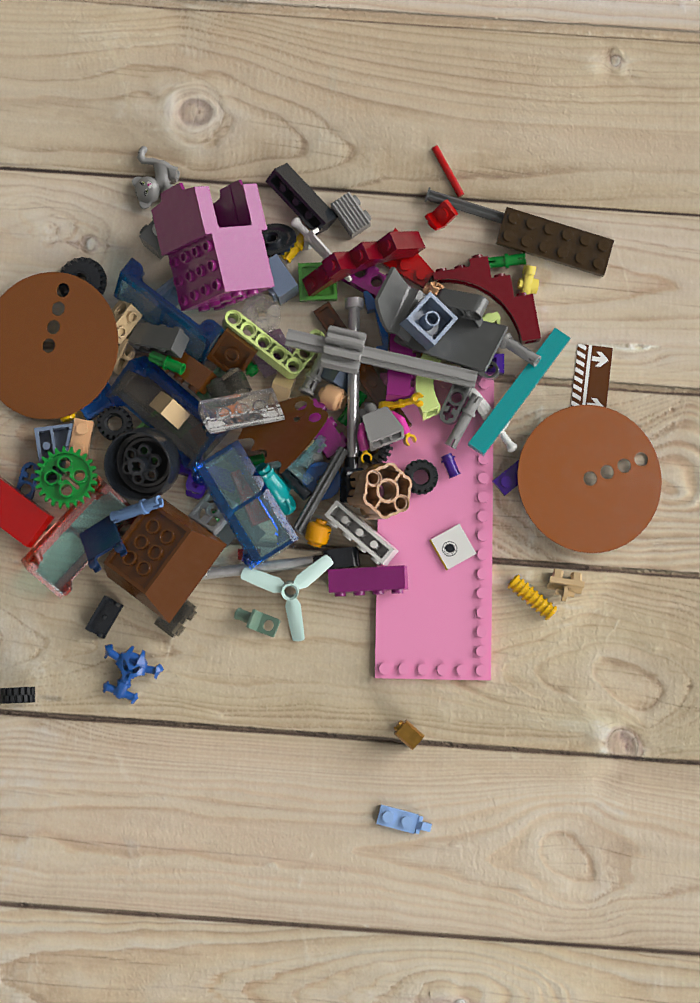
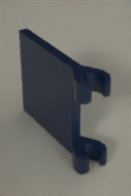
M110 515L79 534L88 559V566L95 573L102 569L97 558L114 548L121 557L128 553L116 524L110 519Z

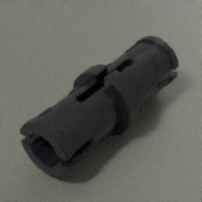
M289 467L281 474L278 472V475L286 481L288 487L291 490L293 489L303 501L311 496L312 491L304 485L302 479L299 476L297 477Z

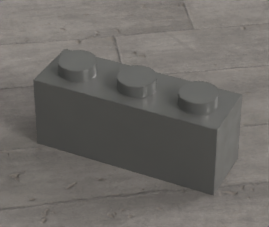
M145 322L135 325L127 342L138 352L151 353L155 351L165 356L170 355L171 357L181 358L190 338L180 327L174 326L171 328L163 324L158 326Z

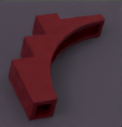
M419 231L389 232L378 241L361 242L352 250L346 252H333L321 261L322 265L304 277L302 281L308 296H315L330 285L354 273L388 261L414 257L426 247Z
M482 254L472 256L468 260V267L457 265L454 269L439 268L435 270L436 272H433V281L441 284L464 285L476 289L493 299L510 317L517 331L520 344L540 341L541 334L533 294L527 295L526 292H522L514 297L511 276L500 273L492 278L488 256H483Z

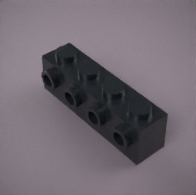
M288 163L275 168L265 181L311 230L319 229V232L315 234L316 236L328 230L338 216Z

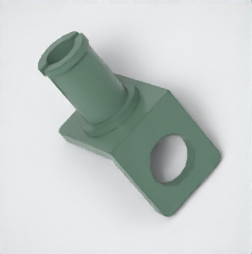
M238 608L234 615L236 620L247 623V628L270 637H275L280 624V619L255 609L249 612ZM267 620H271L274 624L273 629L270 631L264 629V623Z

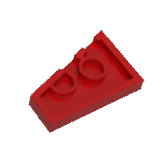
M416 254L414 257L381 263L389 269L395 267L402 277L421 288H424L426 283L430 281L434 272L419 254Z

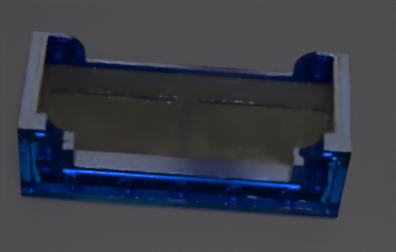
M146 355L129 360L105 395L112 405L116 407L125 406L149 428H155L169 436L175 443L179 454H181L179 457L181 464L190 470L198 467L231 430L225 429L230 427H227L222 420L203 423L204 421L219 418L166 372L160 369L158 365L150 362ZM160 391L173 398L190 414V417L179 429L149 406ZM222 422L225 426L224 428H219L225 430L215 432L209 431L219 429L207 430L205 427L206 424Z

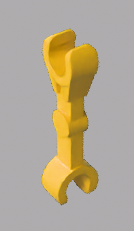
M416 392L408 399H399L396 402L381 401L378 404V409L388 407L390 411H393L395 408H404L412 404L421 407L424 403L418 399L424 396L420 392Z

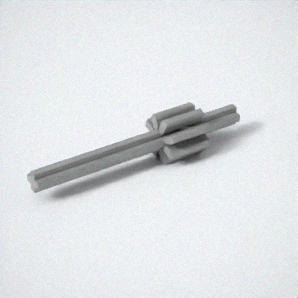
M330 325L326 337L288 329L285 346L322 354L321 367L356 375L359 372L361 363L475 388L478 371L365 346L367 335L363 332Z

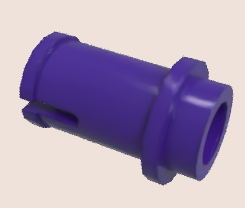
M452 453L441 457V463H444L449 479L461 474L454 460L455 456Z

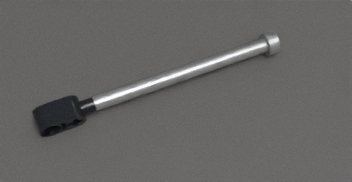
M361 297L345 298V309L349 310L348 329L360 332V310L364 309V299ZM359 372L356 375L348 373L347 467H342L340 472V500L342 503H348L347 497H353L348 495L351 490L355 489L350 483L355 478L351 479L350 475L355 471L364 470L363 468H358Z
M357 547L323 550L322 555L210 567L201 580L241 576L244 567L265 573L303 569L324 555H328L333 560V565L328 569L360 566L359 550Z

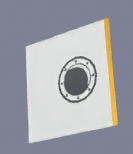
M460 523L429 540L446 571L477 554Z

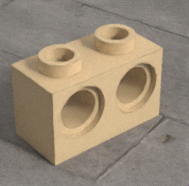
M119 300L112 308V312L117 324L118 344L121 345L143 315L131 303Z

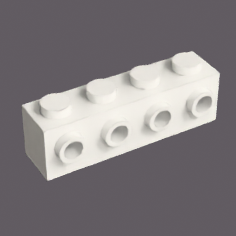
M336 500L326 512L325 516L329 519L328 523L337 529L339 527L344 531L342 535L351 541L353 539L357 542V548L364 553L368 552L371 554V559L377 565L387 566L399 552L342 502Z

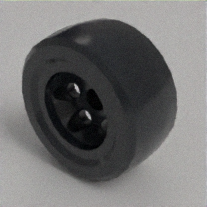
M133 428L121 433L109 445L104 457V471L109 484L114 491L130 500H147L157 495H163L173 486L180 472V455L175 443L169 436L155 428ZM142 447L147 448V454L142 453ZM131 451L134 452L133 458L130 457ZM153 457L158 459L157 464L152 463ZM137 462L141 463L140 468H138ZM150 471H153L155 473L154 478H151L149 476Z

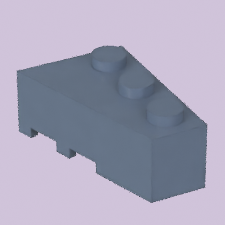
M73 423L34 428L39 463H44L41 458L42 456L49 458L48 451L55 454V448L62 452V448L65 446L66 451H68ZM66 460L61 462V468H65ZM54 466L52 469L60 473L63 478V474ZM50 475L47 478L49 483H54L57 480L56 475Z

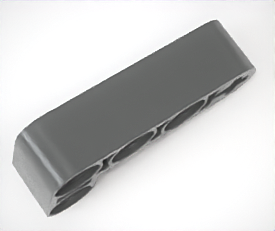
M491 361L489 366L496 368L495 373L489 376L483 371H478L477 376L487 380H495L500 373L499 367L495 362ZM452 384L439 414L440 419L445 424L452 425L456 423L472 388ZM456 393L462 395V400L458 403L452 401V396ZM450 403L452 406L457 407L458 409L455 410L453 408L451 412L453 418H449L448 420H446L444 414L450 412L451 407L448 406V404Z

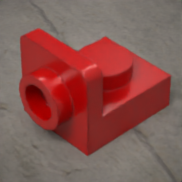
M447 199L432 212L427 213L425 218L428 225L437 231L445 228L458 215V212Z

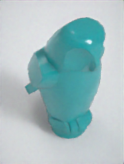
M263 462L254 467L251 472L261 497L267 506H273L283 516L293 513L296 509V503L289 493L291 489L286 481L279 477L268 463Z

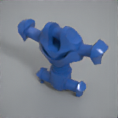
M112 644L105 645L104 658L106 659L109 656L114 659L122 676L117 679V686L109 684V681L104 683L103 693L106 691L111 692L116 698H126L132 701L131 704H134L138 699V693L134 694L127 691L131 686V679L141 675L145 676V673L154 674V678L157 679L164 668L161 664L156 665V667L147 665L145 651L142 650L141 654L133 652L134 646L119 654L113 650Z

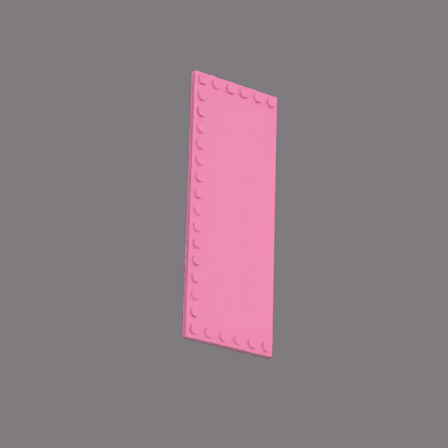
M380 373V378L387 386V373ZM416 375L410 385L414 386V393H416ZM477 376L475 389L494 409V380H487ZM434 380V390L441 410L452 383ZM459 393L452 396L454 403L462 400V395ZM469 397L467 398V400H466V402H465L464 408H465L466 404H467L468 401H469ZM450 403L448 404V406L451 407L450 412L444 414L446 420H448L449 418H453V415L451 414L453 408L455 410L458 409L457 407L452 406ZM414 404L407 405L401 409L412 424L410 434L415 435L417 440L413 443L409 437L408 443L410 446L404 445L403 439L393 442V444H390L393 450H389L391 456H387L388 460L382 462L394 463L404 472L406 466L412 461L425 459L436 467L438 481L434 489L425 495H417L411 492L410 505L406 511L400 512L388 519H377V533L399 551L387 566H407L408 589L403 590V593L392 594V590L384 591L382 595H376L375 678L491 680L493 444L484 456L468 446L469 441L484 423L477 410L475 412L476 416L472 417L456 449L446 445L445 442L456 423L452 425L445 424L440 419L439 414L423 421L418 407ZM452 453L455 456L454 460L461 474L449 479L444 463H441V457ZM417 470L413 475V480L417 484H424L428 480V474L424 470ZM380 485L379 487V493L381 497H383L384 495V489L382 485ZM460 523L477 554L446 571L429 540Z

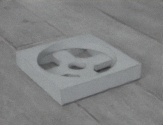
M212 487L188 517L217 536L238 511L240 505ZM217 499L215 503H209V501ZM227 501L229 509L224 513L221 511V507ZM203 508L206 514L200 520V512ZM212 508H217L215 513H210ZM214 517L220 519L214 526L207 524Z

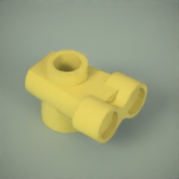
M523 265V275L517 283V289H520V293L526 292L527 295L537 293L539 279L533 278L536 271L535 266Z

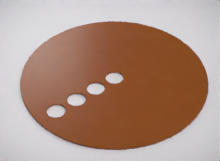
M45 272L22 279L0 297V400L7 407L29 418L42 420L58 419L83 409L104 389L111 377L117 359L118 330L109 304L95 287L71 274ZM62 283H66L69 286V293L65 297H60L57 294V287ZM56 302H62L65 307L64 312L59 316L54 315L52 312V307ZM52 320H56L60 324V329L56 334H50L47 330L48 323ZM46 339H52L55 342V348L52 352L47 353L43 350V342Z
M577 405L553 413L544 419L527 438L518 463V489L522 504L529 518L547 538L573 551L602 553L628 544L648 526L660 500L662 486L661 469L652 443L641 428L632 420L610 408L596 405ZM639 452L647 456L648 460L644 466H638L635 463L634 457ZM621 459H627L630 462L631 468L626 473L618 469L617 464ZM604 465H609L613 468L614 474L612 478L605 479L601 476L600 471ZM586 472H593L596 475L597 481L594 485L589 486L585 484L583 477Z

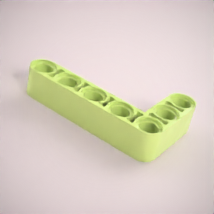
M237 310L226 312L222 321L224 329L230 328L259 350L256 355L288 379H295L316 354L315 352L296 349L292 354ZM228 318L235 319L236 323L231 324L228 321ZM315 329L310 332V334L325 337L324 333L320 330ZM243 330L250 331L252 335H245ZM258 342H264L267 347H260ZM299 352H306L308 357H302ZM273 354H279L282 359H275ZM293 365L297 371H291L288 366Z

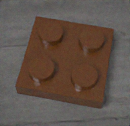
M227 328L207 356V359L237 381L259 350L230 328Z

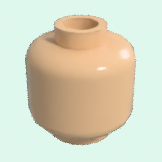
M330 383L322 387L318 392L319 402L323 403L331 411L341 410L346 405L348 397L345 390Z

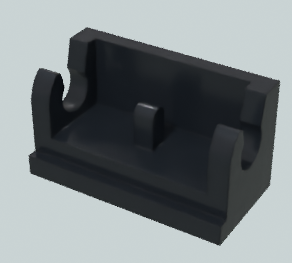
M104 595L85 629L105 639L124 605Z

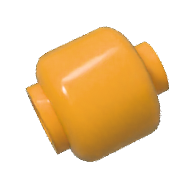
M316 518V521H310L307 524L304 535L307 544L322 548V545L328 544L332 528L327 525V521L324 519Z

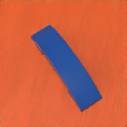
M364 291L363 297L367 314L375 312L382 345L376 348L388 351V333L380 322L375 299L368 291Z

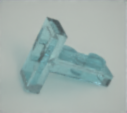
M322 434L317 437L297 462L294 461L287 468L307 486L315 478L303 468H308L314 462L312 457L316 452L320 454L327 446L325 444L327 439Z

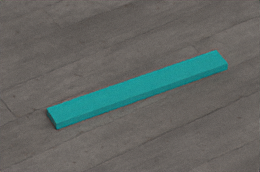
M554 328L536 352L537 355L541 356L539 363L535 367L530 363L527 364L469 441V447L481 455H485L571 339L569 336Z

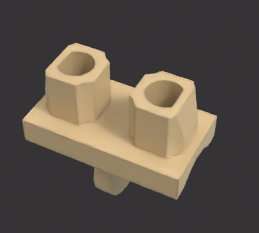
M126 338L121 345L118 344V354L113 370L119 376H121L124 369L127 370L130 364L135 366L137 363L133 360L135 349L127 342L128 339Z
M554 569L548 580L547 589L555 590V595H561V601L566 602L567 597L574 598L575 593H582L585 582L582 581L581 573L571 572L570 579L563 578V570Z

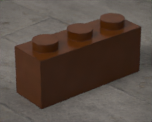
M185 352L181 358L172 357V359L186 364V369L182 375L169 369L164 370L162 366H159L166 374L169 372L174 374L173 378L179 383H187V388L195 394L200 392L202 395H205L217 379L213 371Z

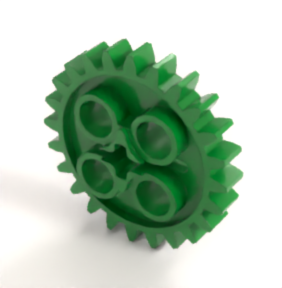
M63 446L62 452L55 448V454L48 451L49 458L41 457L44 463H37L40 470H35L34 473L39 477L34 478V481L40 483L35 487L36 490H41L39 496H45V502L51 500L52 507L58 503L59 509L63 507V504H66L69 510L70 504L77 508L78 501L83 505L85 504L84 497L91 499L88 493H95V489L92 486H96L98 483L93 479L98 478V474L92 473L97 469L96 466H90L93 463L92 459L86 461L87 453L81 456V449L74 453L73 447L66 451L65 446ZM65 460L70 462L68 468L60 467L61 462ZM55 466L56 468H58V469L60 470V472H61L63 475H65V476H68V475H69L70 480H71L74 484L78 485L80 488H79V489H76V488H75L68 480H66V479L63 481V478H62L61 474L58 473L57 471L53 470L52 468ZM76 474H85V478L83 480H75ZM50 475L57 476V480L54 483L47 481ZM70 487L72 492L69 495H63L62 490Z

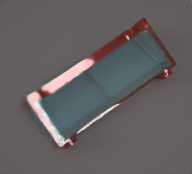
M100 476L95 480L98 484L92 486L95 489V493H88L91 499L84 497L85 504L83 505L78 501L77 508L72 505L21 559L26 570L60 599L71 592L73 579L88 564L79 534L110 515L112 511L131 505ZM137 516L116 523L118 531L123 525H132Z

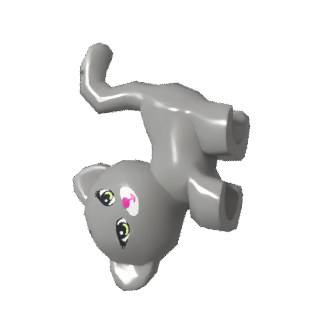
M145 146L139 149L137 158L141 164L153 165L155 178L146 176L132 179V184L135 187V193L142 209L149 208L153 202L158 200L162 191L173 186V184H170L171 182H178L180 176L178 167L170 165L165 160L146 158L145 153L148 149Z

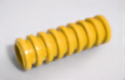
M519 574L510 581L507 588L513 589L512 592H516L518 597L521 596V600H526L527 605L530 604L531 608H535L536 612H540V616H544L545 620H549L556 612L557 607H553V603H549L547 598L544 599L542 594L539 595L538 590H533L534 587H530L528 582L525 583V579H520Z

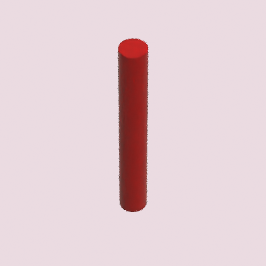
M438 145L432 147L431 150L457 197L463 196L464 192Z

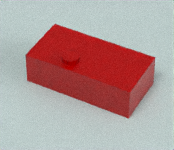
M0 476V528L24 546L32 548L55 517Z

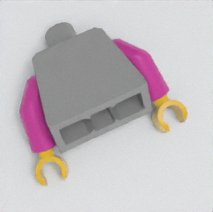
M370 403L365 407L367 414L362 416V423L359 424L357 433L359 449L362 451L360 456L362 463H364L363 456L365 454H368L370 462L372 461V455L368 453V449L373 451L403 439L404 445L410 446L408 443L409 437L413 443L416 442L417 439L415 435L410 434L411 430L404 416L395 411H390L388 407L377 409L375 403Z

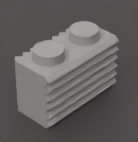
M347 192V194L331 203V210L338 216V220L350 237L354 238L371 226V216L366 210L362 211L359 206L361 202L356 195L352 196L350 192Z

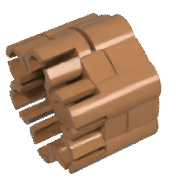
M394 463L372 464L366 470L355 471L350 475L351 479L355 478L354 481H350L351 486L355 489L349 492L348 495L353 497H347V502L355 508H360V512L362 515H365V519H388L409 508L412 480ZM380 485H382L384 489L383 497H381L379 493Z

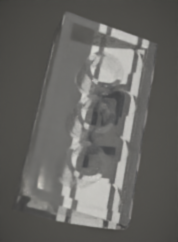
M273 388L201 400L198 405L199 415L210 433L285 419Z

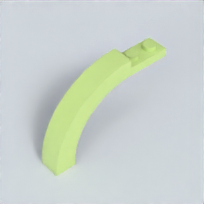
M497 311L485 314L482 319L483 321L500 325L501 317ZM425 354L421 356V359L439 363L442 361ZM416 375V392H420L424 396L418 399L424 403L423 406L418 407L424 421L440 414V404L434 390V379Z

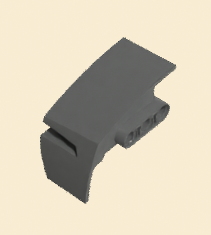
M391 267L375 298V305L385 331L396 334L394 342L452 364L486 372L508 330V326L483 321L482 317L489 301L478 294L441 288L436 297L458 319L435 346L426 350L400 325V322L426 294L418 289L411 288L403 280L396 268Z

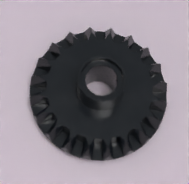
M267 224V230L262 232L268 258L275 254L279 256L284 255L285 252H290V248H293L294 243H296L295 231L285 224Z
M74 258L71 261H67L60 271L61 273L77 277H86L85 281L95 287L102 295L106 290V273L103 267L91 258ZM66 283L60 284L58 289L61 295L65 297L69 293V286Z

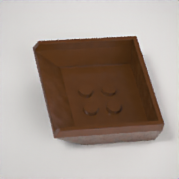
M163 499V507L151 510L146 515H138L121 538L128 553L121 557L119 552L117 553L113 549L103 564L109 579L166 622L170 623L227 544Z

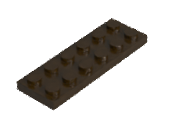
M509 207L505 209L496 240L497 245L601 277L605 276L614 243L613 239Z

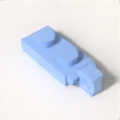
M382 804L376 822L378 825L413 834H419L420 830L430 832L432 826L431 823L422 821L423 816H419V814Z

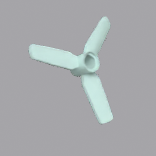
M324 555L299 573L294 581L289 580L285 583L280 577L249 567H244L241 572V579L272 593L281 592L282 597L287 600L285 608L292 640L303 641L305 639L301 604L297 599L299 590L308 587L333 565V560L328 555ZM292 586L295 588L296 593L289 595L286 593L285 588Z

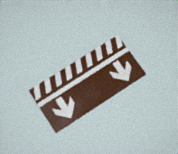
M578 344L571 406H607L613 348Z

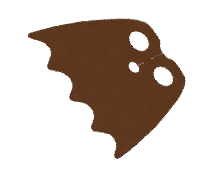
M308 396L290 398L258 410L264 411L276 408L275 411L245 416L257 415L261 419L257 422L273 419L264 420L261 414L278 411L281 416L278 418L283 419L241 427L242 431L238 439H253L254 445L251 451L266 450L267 457L264 463L279 461L281 463L280 474L310 445L328 419V413L323 408L315 407L314 401ZM304 401L307 403V406L302 410L295 408L297 402ZM313 413H319L321 418L317 422H311L309 416ZM295 417H300V420L297 422H295L293 419ZM242 419L237 420L236 422L238 425L235 426H241L251 423H245ZM230 423L227 427H234V424Z

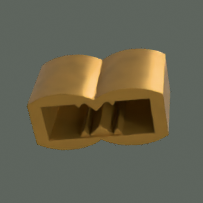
M407 719L404 722L400 720L393 728L395 730L394 735L411 750L425 736Z

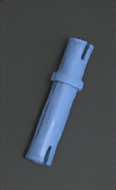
M160 495L147 500L142 499L136 504L112 511L110 519L116 524L140 514L146 515L151 510L163 507L164 501L160 498Z

